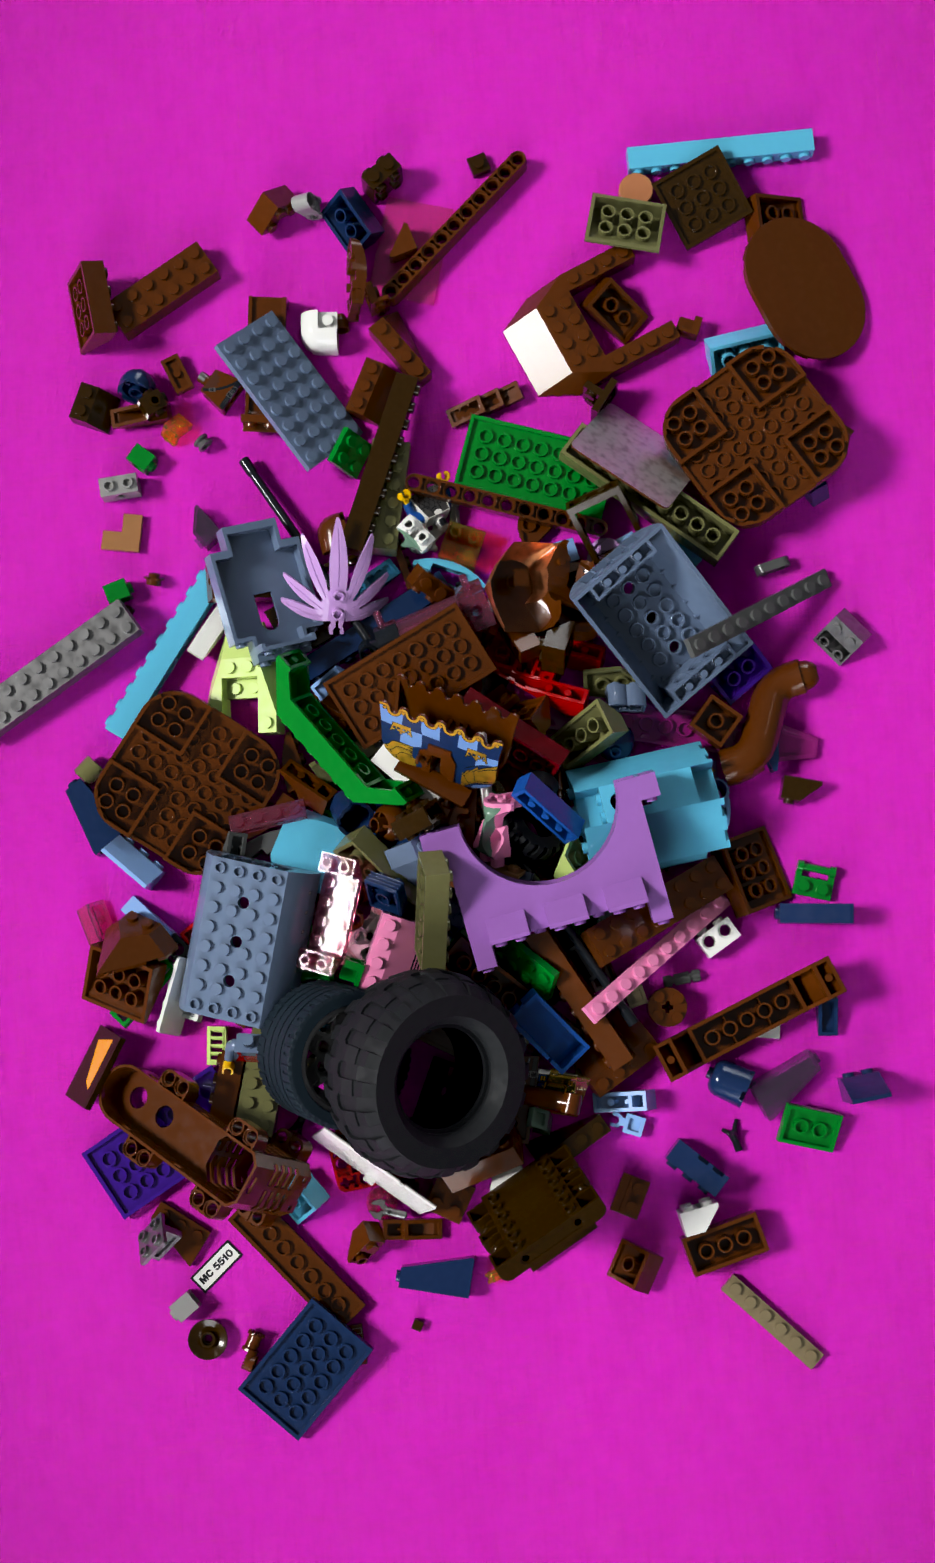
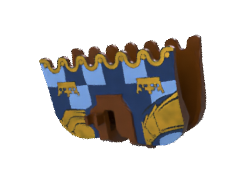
M401 673L397 674L394 710L390 702L384 699L379 702L382 741L385 748L393 757L406 764L420 767L421 770L430 773L440 761V773L448 778V781L471 788H486L496 782L499 776V769L509 759L515 730L520 718L516 713H510L508 717H503L501 710L495 706L491 707L489 711H485L478 700H473L471 704H466L463 696L457 693L452 698H448L441 687H436L431 692L427 689L425 682L417 681L415 685H411L407 676ZM477 732H485L487 734L488 744L485 741V737Z

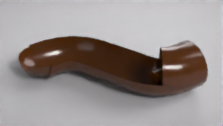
M799 659L786 662L768 672L756 685L750 699L740 740L734 746L719 750L722 771L729 786L741 784L765 770V765L772 758L777 747L788 702L795 696L807 693V690L813 688L820 679L816 665L813 662L807 660L799 661Z

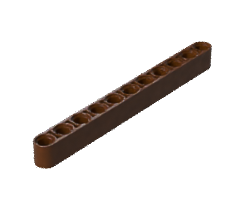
M514 151L384 285L382 289L383 296L396 293L394 296L389 297L390 306L398 305L526 172L527 162L523 152ZM491 188H497V189L494 190V191H490V190H489V189H491ZM478 201H484L482 204H477ZM466 214H471L470 217H464ZM453 227H459L457 230H451ZM441 240H446L445 243H439ZM428 253H433L431 257L426 256ZM416 266H420V267H421L419 270H414V269H413V268L416 267ZM404 279L408 280L406 283H400Z
M416 473L408 475L405 480V489L410 490L412 494L578 534L566 510ZM415 479L418 481L419 486L412 488L409 486L408 481ZM435 484L437 491H428L427 485ZM448 488L455 490L456 495L454 497H449L446 494ZM471 493L474 496V500L469 502L465 499L464 495ZM486 497L491 498L493 505L486 506L483 503V499ZM508 502L511 505V510L505 511L501 504ZM520 507H527L529 515H523L520 512ZM540 511L547 513L548 518L546 520H542L539 517ZM576 513L579 520L584 522V529L588 537L599 539L607 533L608 524L606 521ZM557 516H564L566 524H560L557 521ZM594 525H601L603 532L596 533Z

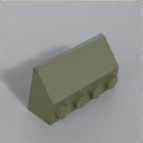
M597 698L549 738L570 751L562 764L564 770L567 771L584 767L629 730L622 715L603 700Z

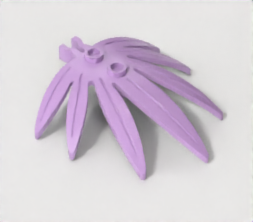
M336 517L331 541L329 589L327 588L320 563L307 538L301 533L305 562L313 584L322 600H319L299 581L283 572V577L292 590L309 604L281 597V602L303 617L316 621H330L329 634H333L337 621L340 634H344V621L364 619L373 615L389 601L388 597L368 602L383 587L389 576L388 572L384 573L353 600L364 582L370 565L374 543L373 533L370 534L362 550L348 589L347 547L340 518Z

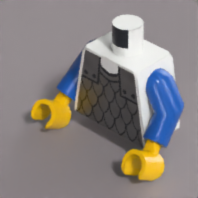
M444 471L445 478L442 479L441 473H437L436 479L448 481L450 474L448 471ZM434 484L427 489L430 492H436L437 486ZM450 488L446 490V494L451 497ZM408 489L403 490L405 497L402 493L397 494V499L404 502L403 507L407 516L409 514L413 515L424 523L427 528L435 524L439 531H442L448 527L449 524L446 518L451 509V503L416 494L411 496V491Z

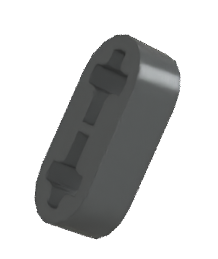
M783 556L754 567L757 577L785 569L791 564L788 556Z

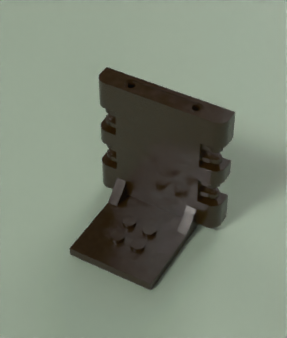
M563 1145L550 1155L546 1152L481 1197L482 1202L468 1211L467 1215L473 1227L480 1234L479 1239L482 1245L491 1254L488 1257L495 1271L501 1279L511 1281L529 1268L533 1272L596 1229L598 1226L595 1222L605 1215L606 1206L593 1186L590 1185L588 1178L567 1146Z

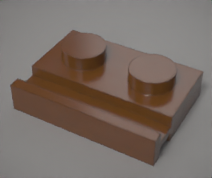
M623 1172L610 1210L637 1220L650 1182Z

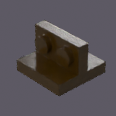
M611 377L604 390L588 380L584 384L583 399H585L584 401L588 405L592 406L591 421L616 396L618 381Z

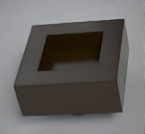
M484 152L467 159V164L473 178L491 172Z

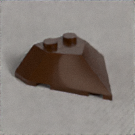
M131 910L106 929L96 978L103 977L106 972L115 971L118 973L147 965V961L158 959V961L166 960L179 949L178 945L161 923Z

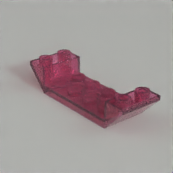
M322 851L318 870L325 872L309 944L308 947H300L296 967L332 977L346 957L363 878L358 860Z

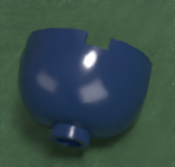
M132 369L121 376L117 392L122 394L121 398L125 401L137 404L138 399L143 397L142 394L145 391L156 389V383L148 372L142 369Z
M627 726L629 731L601 752V756L608 761L629 757L635 746L634 733L631 728Z

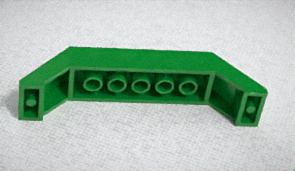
M299 648L276 657L278 717L291 730L294 737L304 745L307 752L317 760L320 767L330 775L332 781L343 790L348 799L354 803L406 805L425 794L421 787L411 780L386 779L310 692L309 665L311 661Z

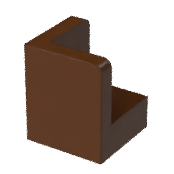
M696 316L695 320L680 317L676 327L680 336L696 341L703 318Z

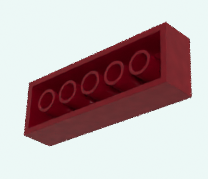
M472 687L463 697L466 704H471L473 700L480 701L485 711H489L491 707L495 706L501 710L503 717H508L510 714L509 711ZM519 719L511 753L506 763L523 774L532 770H543L555 777L570 751Z

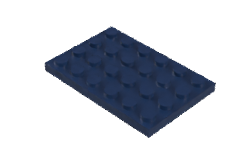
M312 1297L239 1386L238 1390L299 1441L374 1348L315 1297Z

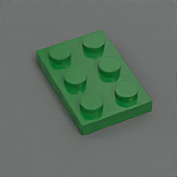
M786 1102L776 1140L778 1142L833 1153L843 1115L841 1113Z

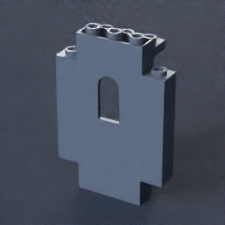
M275 517L223 527L218 530L216 535L221 552L209 554L204 560L229 648L236 647V649L248 647L253 666L260 665L261 668L272 665L271 662L276 661L278 655L298 648L307 657V653L312 651L311 642L317 639L315 632L318 631V627L323 625V621L312 620L295 613L284 605L280 599L284 597L309 605L292 590L283 577V572L299 581L315 595L299 536L281 539ZM270 592L278 619L276 629L268 630L262 625L254 595Z

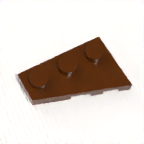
M161 1201L151 1219L155 1218L160 1212L164 1213L165 1225L182 1231V1238L174 1245V1248L186 1263L191 1266L210 1236L211 1231L166 1202Z

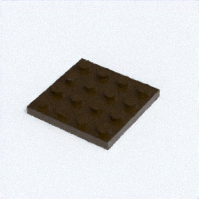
M718 145L652 183L661 203L667 204L666 212L687 251L753 213L746 196Z

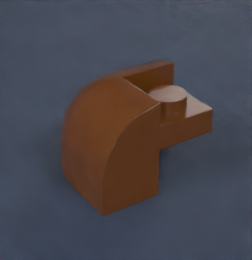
M343 512L326 517L319 525L318 540L323 556L330 554L336 517L340 518L344 532L346 522Z

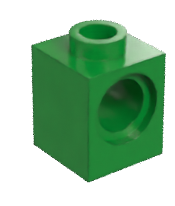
M138 443L126 457L131 465L145 475H148L150 472L152 473L158 465L156 456Z
M124 578L102 586L109 604L117 599L123 603L134 599L132 593H134L131 582L127 583Z

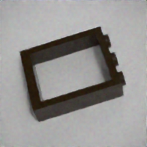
M619 479L566 503V511L595 565L615 548L598 555L576 513L617 495L635 531L643 528Z

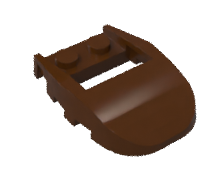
M350 237L346 260V275L350 276V283L346 284V292H350L347 300V321L359 322L360 308L363 305L365 295L367 262L361 242L356 238Z

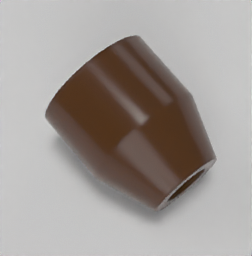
M340 313L338 314V334H346L350 331L349 322L345 314Z

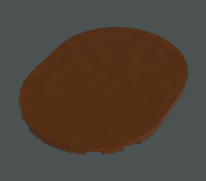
M781 217L762 225L751 236L745 247L743 275L747 289L769 330L782 346H786L795 355L802 358L822 361L842 355L860 337L865 323L866 310L862 291L840 249L824 230L804 219Z

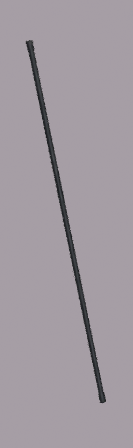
M249 457L241 459L239 464L247 476L256 485L291 537L299 536L302 546L300 532L261 478ZM320 563L326 580L327 588L329 589V574L327 573L323 565ZM361 620L350 621L362 640H374ZM516 861L521 869L534 874L532 881H541L530 864ZM572 924L566 925L567 928L563 929L605 989L612 982L604 970L599 967ZM624 999L616 1005L629 1027L639 1021Z

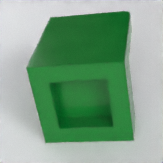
M346 955L339 978L353 982L354 987H358L365 968V961Z

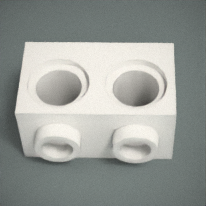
M720 916L712 922L713 927L708 930L705 927L697 934L698 937L695 941L708 959L741 936L728 916L725 918ZM722 925H726L729 928L727 936H723L720 933ZM710 936L713 938L714 944L712 947H707L704 944L705 937Z

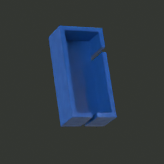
M532 987L520 999L522 1003L520 1005L516 1003L509 1011L518 1022L516 1029L563 1075L590 1046Z

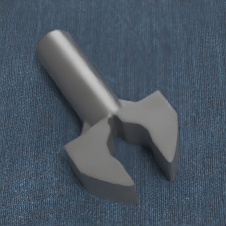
M377 1199L371 1203L379 1205L383 1209L379 1212L369 1211L375 1219L381 1220V1217L384 1215L400 1219H406L407 1212L387 1207L385 1204L386 1200Z

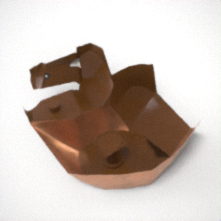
M564 539L559 543L514 542L496 563L489 575L485 591L492 609L505 632H541L555 626V623L560 618L561 604L578 610L570 600L569 594L571 590L566 586L569 579L571 561L567 550L568 540ZM580 561L575 582L594 567V561Z

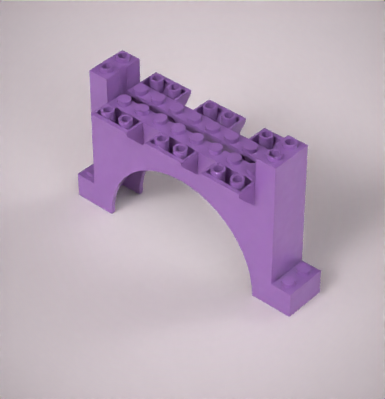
M648 770L613 780L616 798L615 815L604 844L585 865L568 875L556 879L526 881L506 876L494 870L482 861L469 846L459 823L420 834L419 839L423 852L442 850L443 854L448 858L449 870L451 869L453 873V885L478 971L488 973L494 971V967H497V957L493 945L496 947L505 946L508 944L507 941L513 939L516 942L527 939L530 932L534 931L535 934L547 931V927L559 931L566 929L568 924L581 925L586 923V919H590L589 916L593 915V918L605 915V911L613 912L614 915L626 912V908L633 907V909L645 907V903H647L650 917L654 923L658 922V925L669 923V919L674 918L641 801L644 800L646 803L657 800V796L661 795L655 771Z

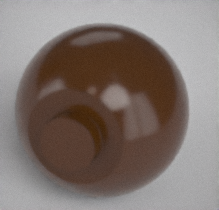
M384 804L380 806L374 813L373 818L370 819V829L382 840L388 842L399 841L398 837L392 832L391 823L396 820L395 816L406 808L402 805Z

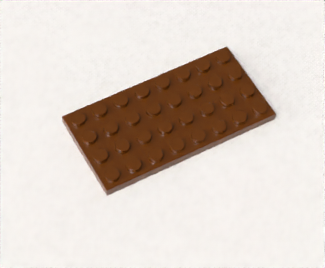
M454 602L325 681L323 685L362 747L366 749L382 739L380 700L384 699L390 702L392 709L394 710L397 674L401 673L407 676L411 685H415L417 681L425 682L427 689L431 692L436 687H441L444 689L446 696L450 698L497 670V667L460 607Z

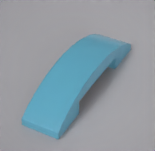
M423 558L414 560L412 563L413 568L418 563L429 572H432L433 567L464 576L468 578L466 582L468 587L485 592V583L471 570L455 562L438 558Z

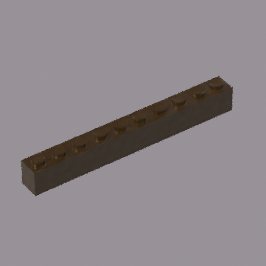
M396 372L344 529L348 554L360 557L370 534L375 532L376 524L374 521L376 517L380 516L382 509L380 503L382 499L385 500L386 485L387 482H391L393 476L391 469L393 465L397 464L399 457L397 451L398 448L403 446L404 430L407 431L409 428V414H413L416 405L414 402L415 396L418 397L421 391L417 377Z

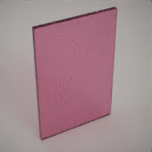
M387 198L382 222L385 232L378 241L370 280L373 287L377 286L380 296H383L382 289L384 285L410 259L407 258L394 264L390 263L389 259L390 252L404 222L409 226L418 251L452 216L453 209L403 199ZM446 240L439 241L441 244L446 242ZM428 253L426 256L431 257L433 253ZM443 258L403 300L434 306ZM416 266V267H414L413 269H414V270H419L421 267H420V266ZM404 279L400 283H406L408 280ZM390 293V294H388V295H389V297H392V296H394L396 293Z

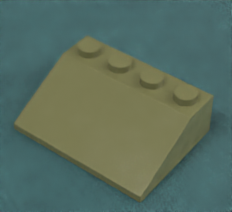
M593 193L584 242L659 254L667 204Z

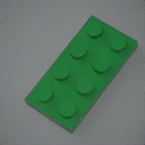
M513 939L507 941L508 944L505 946L496 947L493 945L497 962L519 978L522 983L530 988L533 987L546 1001L553 997L560 974L559 971L521 941L516 942Z

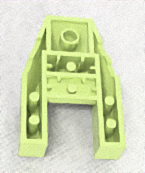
M261 622L264 628L267 629L265 622ZM225 635L212 678L207 703L231 718V700L258 699V733L266 736L285 735V725L277 715L276 661L271 662L272 665L263 668L260 665L253 666L248 647L236 649V647L229 648Z

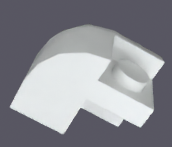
M309 310L301 314L302 343L313 355L339 356L337 312Z

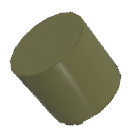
M87 756L74 769L75 773L90 785L98 779L103 770L90 756Z

